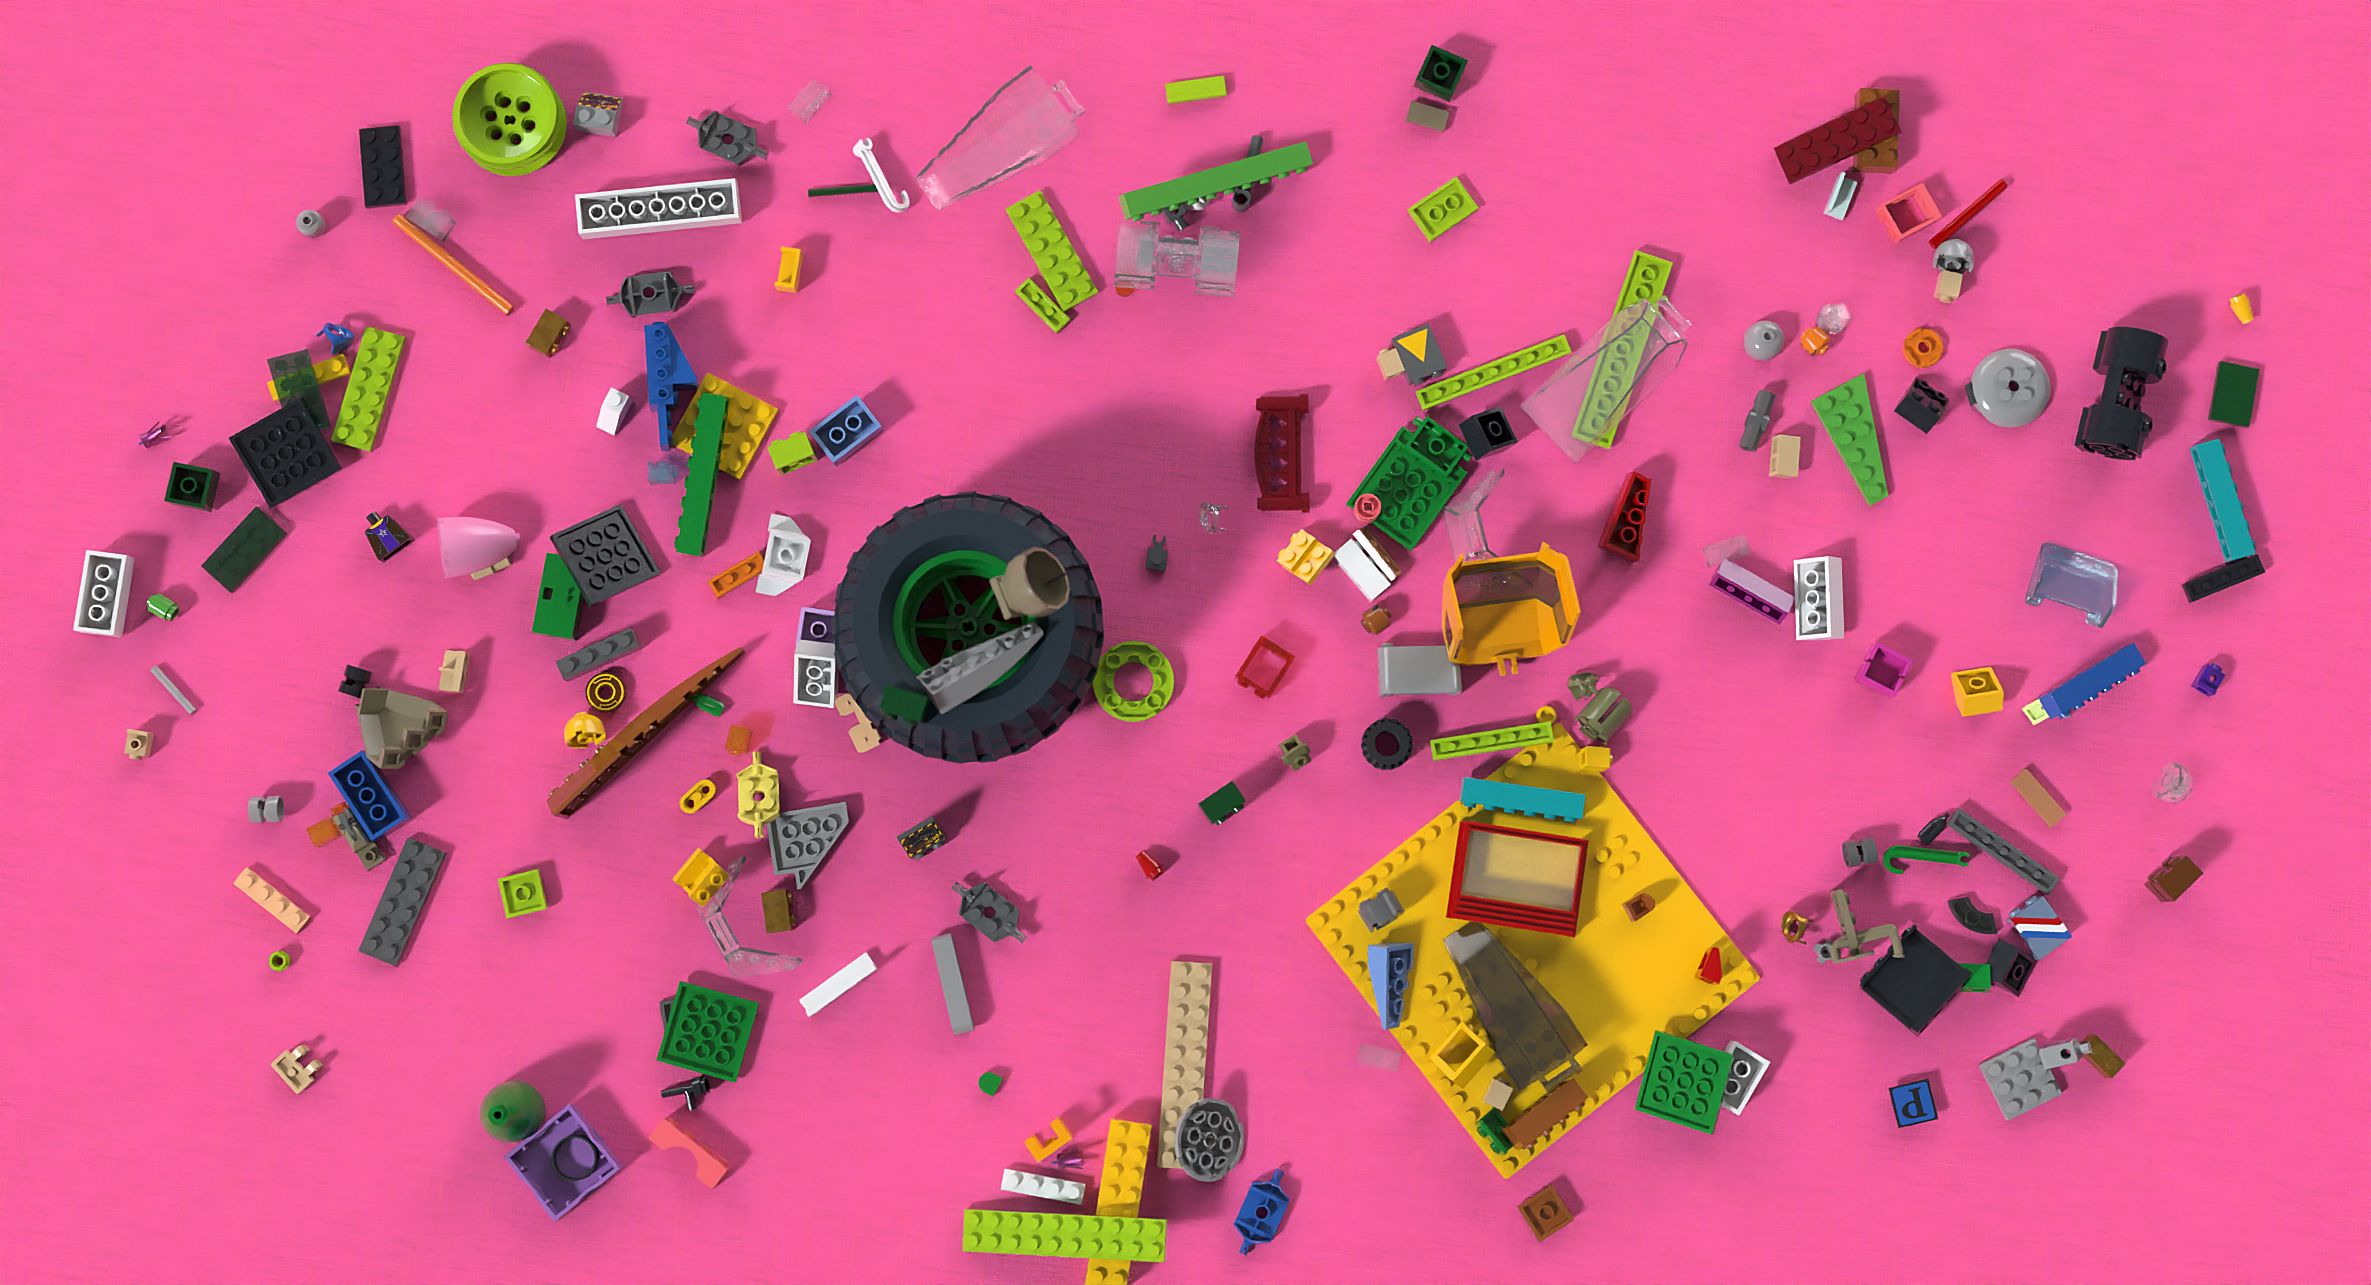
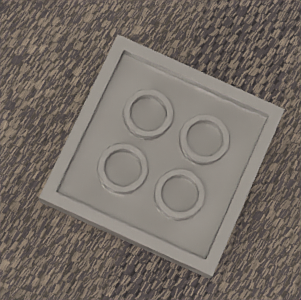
M2031 1038L1978 1064L2006 1121L2062 1094L2051 1070L2044 1069L2039 1053L2040 1048L2035 1038Z

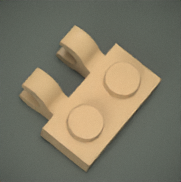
M304 1044L302 1046L299 1045L292 1053L289 1050H285L270 1064L297 1095L301 1094L315 1081L311 1075L323 1066L318 1059L316 1061L313 1060L306 1068L299 1063L298 1059L309 1051Z

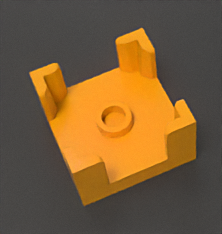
M1060 1116L1050 1124L1058 1137L1052 1136L1045 1141V1147L1041 1145L1035 1135L1030 1136L1024 1142L1038 1163L1073 1138V1135Z

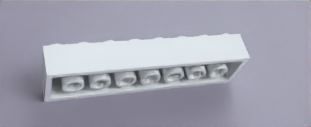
M735 178L575 195L578 234L582 239L742 223L739 186Z

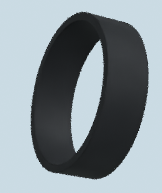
M583 1135L565 1137L555 1145L552 1151V1167L558 1176L567 1181L583 1180L589 1177L597 1168L599 1162L598 1149L589 1138ZM569 1138L583 1139L592 1147L594 1152L593 1167L588 1174L581 1178H571L564 1175L556 1163V1153L559 1146Z

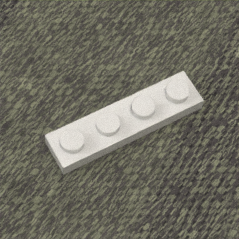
M1006 1168L1004 1169L1001 1190L1082 1205L1085 1183Z

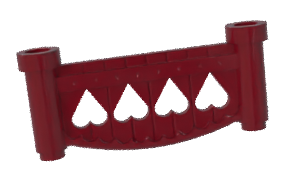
M1308 393L1300 394V396L1256 398V410H1260L1261 415L1255 436L1254 461L1257 480L1262 493L1261 498H1257V510H1302V513H1310V494L1301 493L1300 414H1308ZM1271 416H1276L1287 423L1276 432L1269 430L1271 425L1269 418ZM1276 436L1288 444L1276 452H1272L1269 449L1271 445L1269 438ZM1275 455L1288 464L1272 472L1269 469L1272 464L1269 458ZM1276 475L1288 484L1273 492L1270 490V485L1272 484L1270 477Z

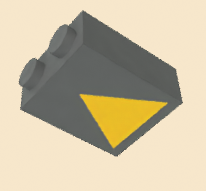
M1429 323L1391 339L1390 343L1393 349H1397L1404 366V375L1408 385L1414 384L1418 386L1425 383V379L1429 377L1435 379L1444 375L1447 365Z

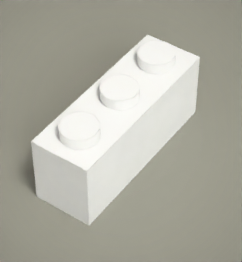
M1350 539L1335 552L1333 559L1369 601L1372 602L1391 584L1384 573H1380L1375 567L1377 564L1370 556L1367 557L1362 552L1364 550L1362 545L1357 540L1354 542Z

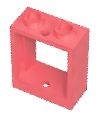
M1923 183L1890 199L1877 208L1879 220L1882 223L1884 222L1889 238L1891 240L1894 239L1895 243L1925 229L1942 218ZM1914 196L1927 221L1901 234L1887 209Z

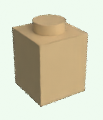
M1946 270L1939 273L1934 297L1939 298V301L1944 303L1955 301L1959 297L1963 274Z
M1389 347L1379 352L1380 355H1377L1376 360L1385 381L1404 374L1405 369L1396 348L1391 350Z
M1500 1077L1498 1080L1492 1078L1482 1101L1503 1111L1513 1088L1509 1087L1510 1082Z

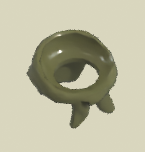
M1593 673L1574 674L1568 678L1567 687L1576 700L1583 696L1591 697L1592 692L1596 695L1598 694L1595 683L1599 681V678Z

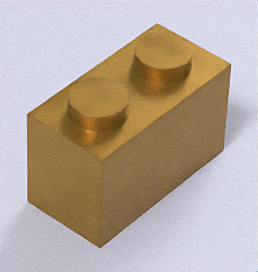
M545 309L525 343L550 358L552 354L555 355L559 350L561 339L568 335L570 323L552 311Z
M787 889L761 893L766 933L793 930V926L796 925L795 914L791 913L790 905H793L792 893H788Z
M2088 1034L2082 1042H2090L2092 1053L2083 1054L2082 1056L2104 1078H2113L2126 1065L2097 1035Z

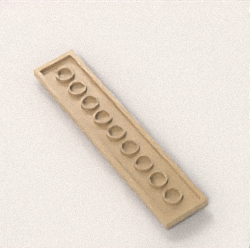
M1171 961L1157 1167L1183 1169L1175 1153L1174 1138L1176 1127L1187 1108L1203 1099L1212 964Z

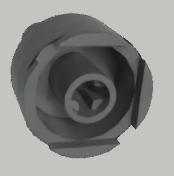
M1388 888L1378 892V896L1371 901L1368 898L1359 904L1358 913L1370 933L1374 932V927L1379 930L1396 920L1398 913L1401 915L1405 913L1392 890L1389 891Z

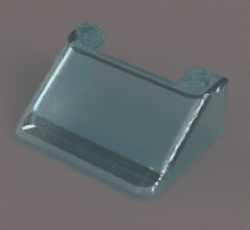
M2044 543L2039 549L2027 589L2025 603L2038 606L2044 598L2086 611V622L2103 628L2116 607L2118 570L2109 562L2051 543Z

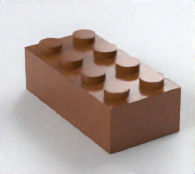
M1859 88L1855 93L1854 110L1886 96L1899 125L1900 90ZM1898 135L1853 155L1852 172L1892 174L1898 166Z
M1574 1078L1564 1079L1500 1130L1515 1149H1530L1538 1142L1536 1140L1538 1137H1545L1554 1130L1553 1125L1566 1121L1570 1117L1568 1113L1581 1109L1585 1105L1584 1101L1588 1096Z

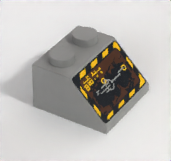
M583 92L576 105L573 121L574 127L577 131L617 137L624 99Z

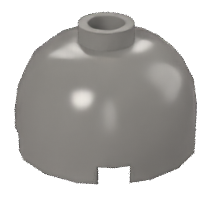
M1960 239L1947 240L1936 249L1933 257L1934 269L1936 267L1939 268L1940 273L1943 270L1963 274L1966 271L1970 273L1974 267V252L1969 244Z
M1768 320L1758 321L1752 324L1744 334V349L1755 360L1769 361L1775 358L1783 348L1784 333L1774 322Z

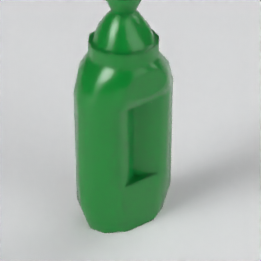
M698 693L696 696L691 697L698 708L713 716L720 717L725 708L721 701L707 694Z

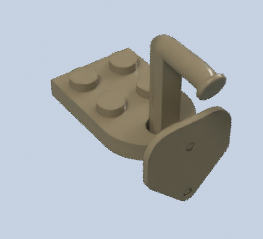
M1843 889L1830 891L1843 935L1831 945L1830 954L1833 964L1875 954L1874 950L1863 952L1861 943L1890 936L1894 950L1892 957L1905 958L1898 929L1894 924H1885L1855 932L1853 924H1856L1853 912H1849L1848 904H1850L1848 893L1844 892ZM1847 947L1850 955L1841 958L1839 949Z

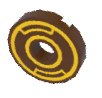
M602 672L593 676L588 681L585 689L589 705L603 713L619 709L627 696L623 680L610 672ZM604 687L611 689V695L608 698L601 696V690Z

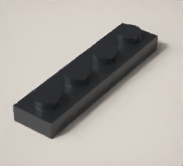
M2258 554L2184 583L2182 587L2189 603L2266 572Z

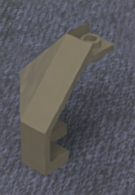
M377 686V688H363L360 704H355L366 757L381 769H400L406 764L405 761L413 754L417 755L428 745L427 742L435 735L439 736L444 732L448 711L434 701Z

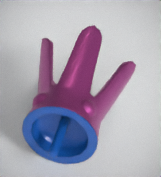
M158 421L148 432L140 434L142 442L139 445L144 444L146 448H150L171 437L165 436L154 439L166 428L161 426L151 432L159 424Z
M1077 1148L1068 1153L1057 1154V1161L1052 1163H1058L1059 1170L1065 1168L1083 1169V1167H1079L1084 1165L1081 1158L1074 1157L1080 1155L1082 1151L1080 1148Z

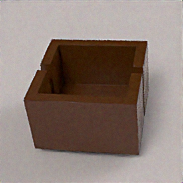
M2178 855L2174 857L2169 856L2162 862L2163 867L2161 869L2153 871L2147 877L2148 881L2144 885L2161 902L2176 901L2204 873L2187 855L2180 857Z

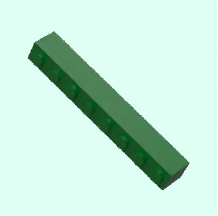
M702 392V397L698 399L699 416H696L694 422L696 435L691 440L693 453L688 459L687 466L690 468L689 476H686L684 488L687 489L686 495L681 500L683 513L678 519L680 531L679 536H676L674 542L677 553L702 557L705 554L730 398L727 396Z

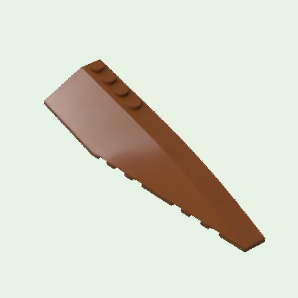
M739 647L687 678L638 715L605 746H599L594 751L595 755L590 760H584L579 765L580 769L575 774H569L564 779L565 783L560 788L556 787L549 793L550 797L546 801L552 814L556 817L568 819L693 702L691 697L696 696L698 693L701 694L745 651Z

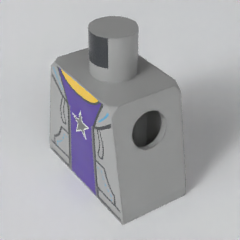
M2071 1038L2045 1044L2039 1049V1053L2046 1070L2078 1062L2083 1058V1054L2092 1053L2089 1041L2078 1042L2077 1038Z

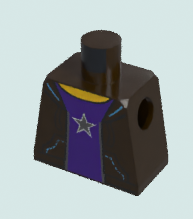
M374 511L366 517L371 527L365 531V534L376 557L383 563L415 541L389 515L381 518Z

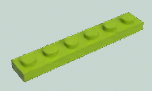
M1551 721L1430 740L1433 761L1553 743L1554 738Z

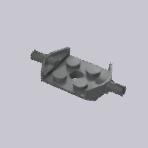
M717 110L702 121L696 120L691 116L686 121L687 125L697 128L698 145L701 149L740 166L756 155L766 160L769 152L757 146L756 128L748 127L718 113ZM727 135L734 137L733 143L729 145L723 143V139Z
M669 271L625 277L620 292L617 295L606 296L607 305L622 304L631 318L652 313L676 312L682 295L695 293L694 284L687 286L678 284ZM648 288H652L655 291L654 296L651 298L644 296V292Z
M956 881L955 885L957 887L953 885L952 889L962 897L959 910L961 917L994 943L1008 936L1015 937L1021 943L1024 942L1023 939H1026L1027 936L1017 928L1020 912L1018 908L986 883L965 889ZM987 907H993L996 911L995 916L991 919L986 918L984 915V910Z

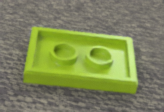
M1456 176L1410 207L1407 212L1431 243L1478 211L1479 207Z

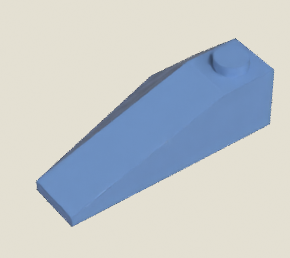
M1377 943L1368 945V968L1382 1028L1385 1030L1400 1026L1404 1008L1403 993L1404 989H1408L1407 975L1408 971L1412 970L1414 943Z

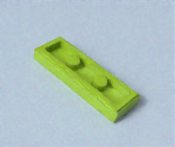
M1224 75L1165 84L1168 105L1227 96Z
M1029 277L1015 290V293L1056 334L1071 321Z

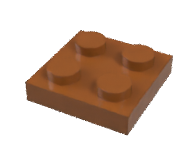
M1552 1184L1517 1206L1539 1242L1574 1221Z

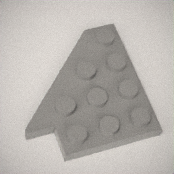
M847 802L780 813L777 819L767 824L775 876L795 873L797 890L803 888L849 824Z

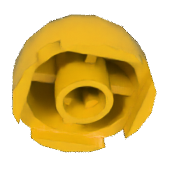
M586 712L577 713L575 717L567 722L564 728L565 743H568L570 748H588L587 743L595 742L596 746L606 739L605 729L601 720Z

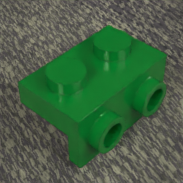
M1493 1107L1475 1123L1478 1127L1476 1131L1482 1138L1486 1137L1491 1143L1489 1145L1490 1148L1497 1155H1505L1513 1146L1500 1129L1508 1123L1496 1108Z

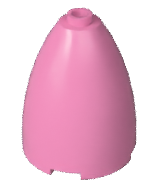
M471 517L437 518L439 547L445 579L472 574L493 566L517 550V545H520L519 533H515L514 529L494 521Z

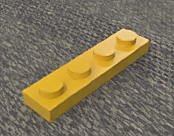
M341 354L269 381L267 384L273 401L278 402L351 374L345 355Z

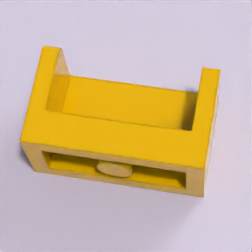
M781 246L778 281H775L774 286L778 291L797 293L803 253L801 249Z

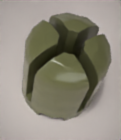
M1611 687L1600 689L1598 694L1592 698L1574 719V721L1578 720L1581 727L1579 729L1585 736L1592 741L1596 738L1604 742L1602 746L1609 742L1632 714L1631 703L1624 697L1600 723L1598 722L1600 717L1621 694L1617 689Z

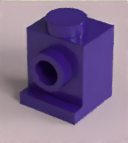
M2216 664L2203 665L2191 687L2208 697L2216 694V690L2225 674L2221 672L2222 668ZM2210 675L2214 677L2213 681L2209 679Z

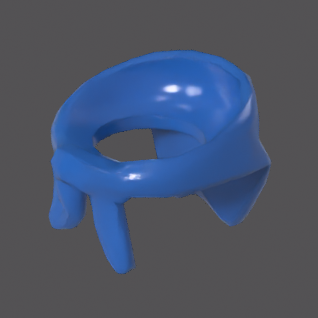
M329 322L316 334L318 337L325 333L333 343L331 354L342 353L351 346L354 339V334L350 330ZM331 330L337 331L341 336L332 333Z

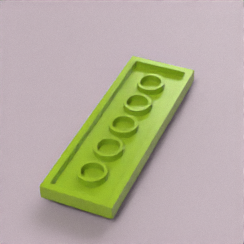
M1041 190L1006 208L1008 216L1063 312L1098 294L1095 285Z
M368 326L365 327L331 441L372 452L406 337Z

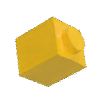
M1586 746L1580 750V770L1604 772L1612 765L1610 748Z

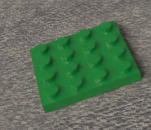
M680 981L656 1061L736 1083L759 1003Z
M1655 1030L1634 1110L1714 1135L1735 1055Z

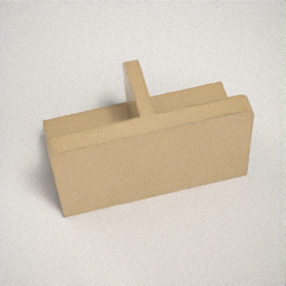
M445 651L443 667H439V670L442 671L439 684L440 690L464 693L470 653L464 651Z

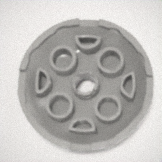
M2002 349L1986 356L1976 366L1970 382L1972 383L1977 404L1974 403L1975 408L1989 422L2000 427L2017 428L2033 422L2043 413L2050 399V380L2044 366L2031 354L2018 349ZM2009 382L2013 383L2017 388L2015 392L2009 389Z
M1206 1098L1195 1102L1183 1113L1176 1127L1174 1146L1178 1162L1188 1175L1199 1181L1212 1182L1222 1179L1223 1175L1229 1170L1232 1171L1242 1154L1244 1145L1243 1125L1235 1114L1237 1113L1236 1110L1223 1100Z

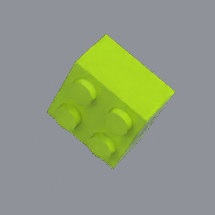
M801 431L792 433L790 438L775 440L771 442V446L767 447L775 468L781 476L819 461L810 438L805 432L801 433Z

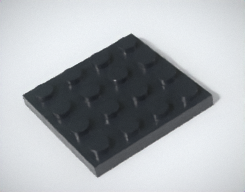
M301 398L229 437L230 442L270 508L277 506L342 469Z
M621 504L550 536L551 542L589 607L653 579L661 573Z

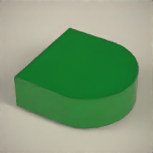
M992 1072L984 1073L979 1078V1087L983 1092L993 1097L1003 1078Z

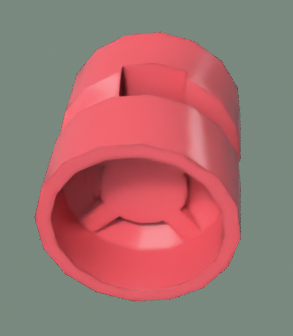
M1363 494L1355 502L1354 516L1362 523H1371L1378 517L1381 503L1375 495Z

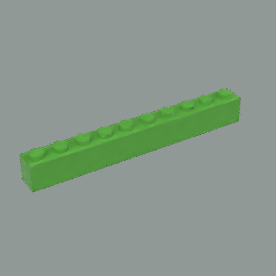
M1305 141L1127 192L1118 198L1125 220L1132 219L1135 222L1144 219V215L1150 213L1151 216L1162 214V210L1167 208L1170 211L1177 210L1184 203L1190 206L1199 203V199L1205 197L1206 201L1217 198V194L1224 192V195L1236 192V188L1242 187L1243 190L1254 187L1253 183L1260 182L1263 185L1271 182V178L1278 177L1279 180L1287 178L1291 172L1296 171V174L1308 171L1307 168L1313 165Z

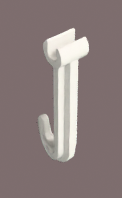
M866 138L862 142L860 139L853 147V152L857 157L862 158L884 203L894 212L905 211L910 202L906 191L900 193L903 204L898 203L870 150L873 145L872 141Z

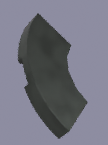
M1969 897L1947 901L1953 916L1965 928L1980 934H1997L1993 913L1978 911L1972 905Z

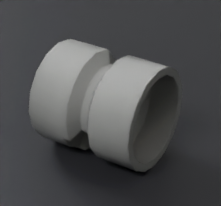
M263 796L250 797L248 803L250 822L263 823L265 820L269 823L282 822L284 817L283 798L281 796H268L267 799Z

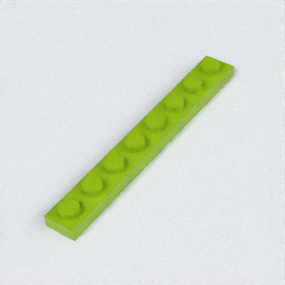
M1565 334L1425 387L1415 393L1422 411L1567 356L1572 352Z

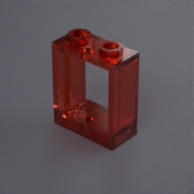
M1261 635L1235 675V678L1238 679L1236 683L1246 689L1248 686L1254 689V694L1263 700L1265 697L1269 699L1292 664L1295 656ZM1260 647L1286 662L1268 691L1243 676V673Z

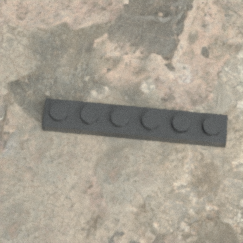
M1960 808L1955 810L1946 823V826L2044 894L2049 895L2060 878Z

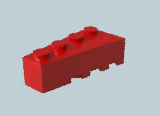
M1634 471L1627 473L1598 542V548L1632 563L1639 561L1640 546L1643 540V526L1646 520V506L1648 505L1652 479Z

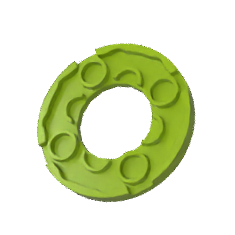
M1127 641L1111 647L1099 659L1098 672L1093 680V687L1098 702L1111 716L1122 721L1140 722L1156 716L1168 704L1174 688V675L1168 659L1156 647L1141 641ZM1130 662L1142 663L1148 667L1154 681L1149 695L1142 700L1134 702L1120 697L1114 688L1113 682L1119 667Z

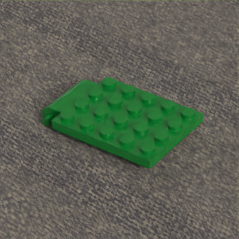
M1416 416L1412 422L1418 426L1414 434L1404 426L1400 428L1346 503V506L1353 510L1356 500L1361 495H1375L1381 503V510L1376 520L1371 523L1409 551H1412L1468 473L1457 465L1459 460L1463 458L1468 462L1473 456L1466 451L1469 447L1468 444L1428 416L1424 420Z

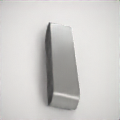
M948 933L932 937V946L954 1036L974 1031V1024L952 934Z

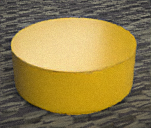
M1543 706L1536 712V721L1538 723L1551 721L1552 725L1557 717L1556 711L1550 706Z

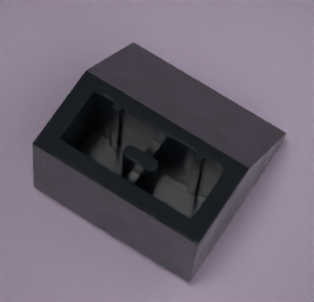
M1916 377L1899 400L1894 412L1927 434L1941 418L1949 399L1942 392L1930 387L1926 381Z

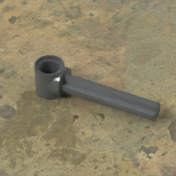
M1259 135L1252 136L1246 158L1260 154L1263 138ZM1242 187L1235 189L1236 192H1234L1232 207L1235 211L1245 212L1248 210L1253 194L1250 191L1251 188L1243 190ZM1242 197L1246 199L1247 202L1244 204H1240L1236 201V199Z

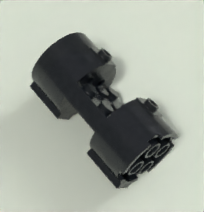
M2112 327L2107 331H2101L2093 370L2100 375H2106L2100 404L2083 407L2074 444L2078 449L2092 454L2096 450L2097 453L2104 455V457L2117 460L2132 461L2136 460V456L2141 459L2145 440L2152 430L2153 422L2151 417L2141 412L2140 402L2141 398L2145 395V384L2159 382L2162 379V375L2166 372L2165 355L2169 343L2167 338L2155 332L2132 327Z

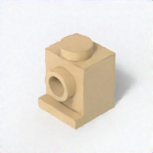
M127 729L128 736L124 753L130 754L129 758L142 760V756L150 758L154 733ZM136 741L139 743L137 748H135Z

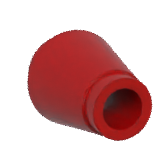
M1145 850L1136 856L1147 878L1154 881L1164 873L1163 865Z

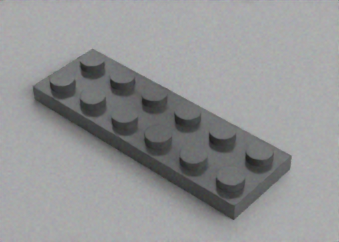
M407 837L359 947V952L393 966H398L447 854L446 852Z

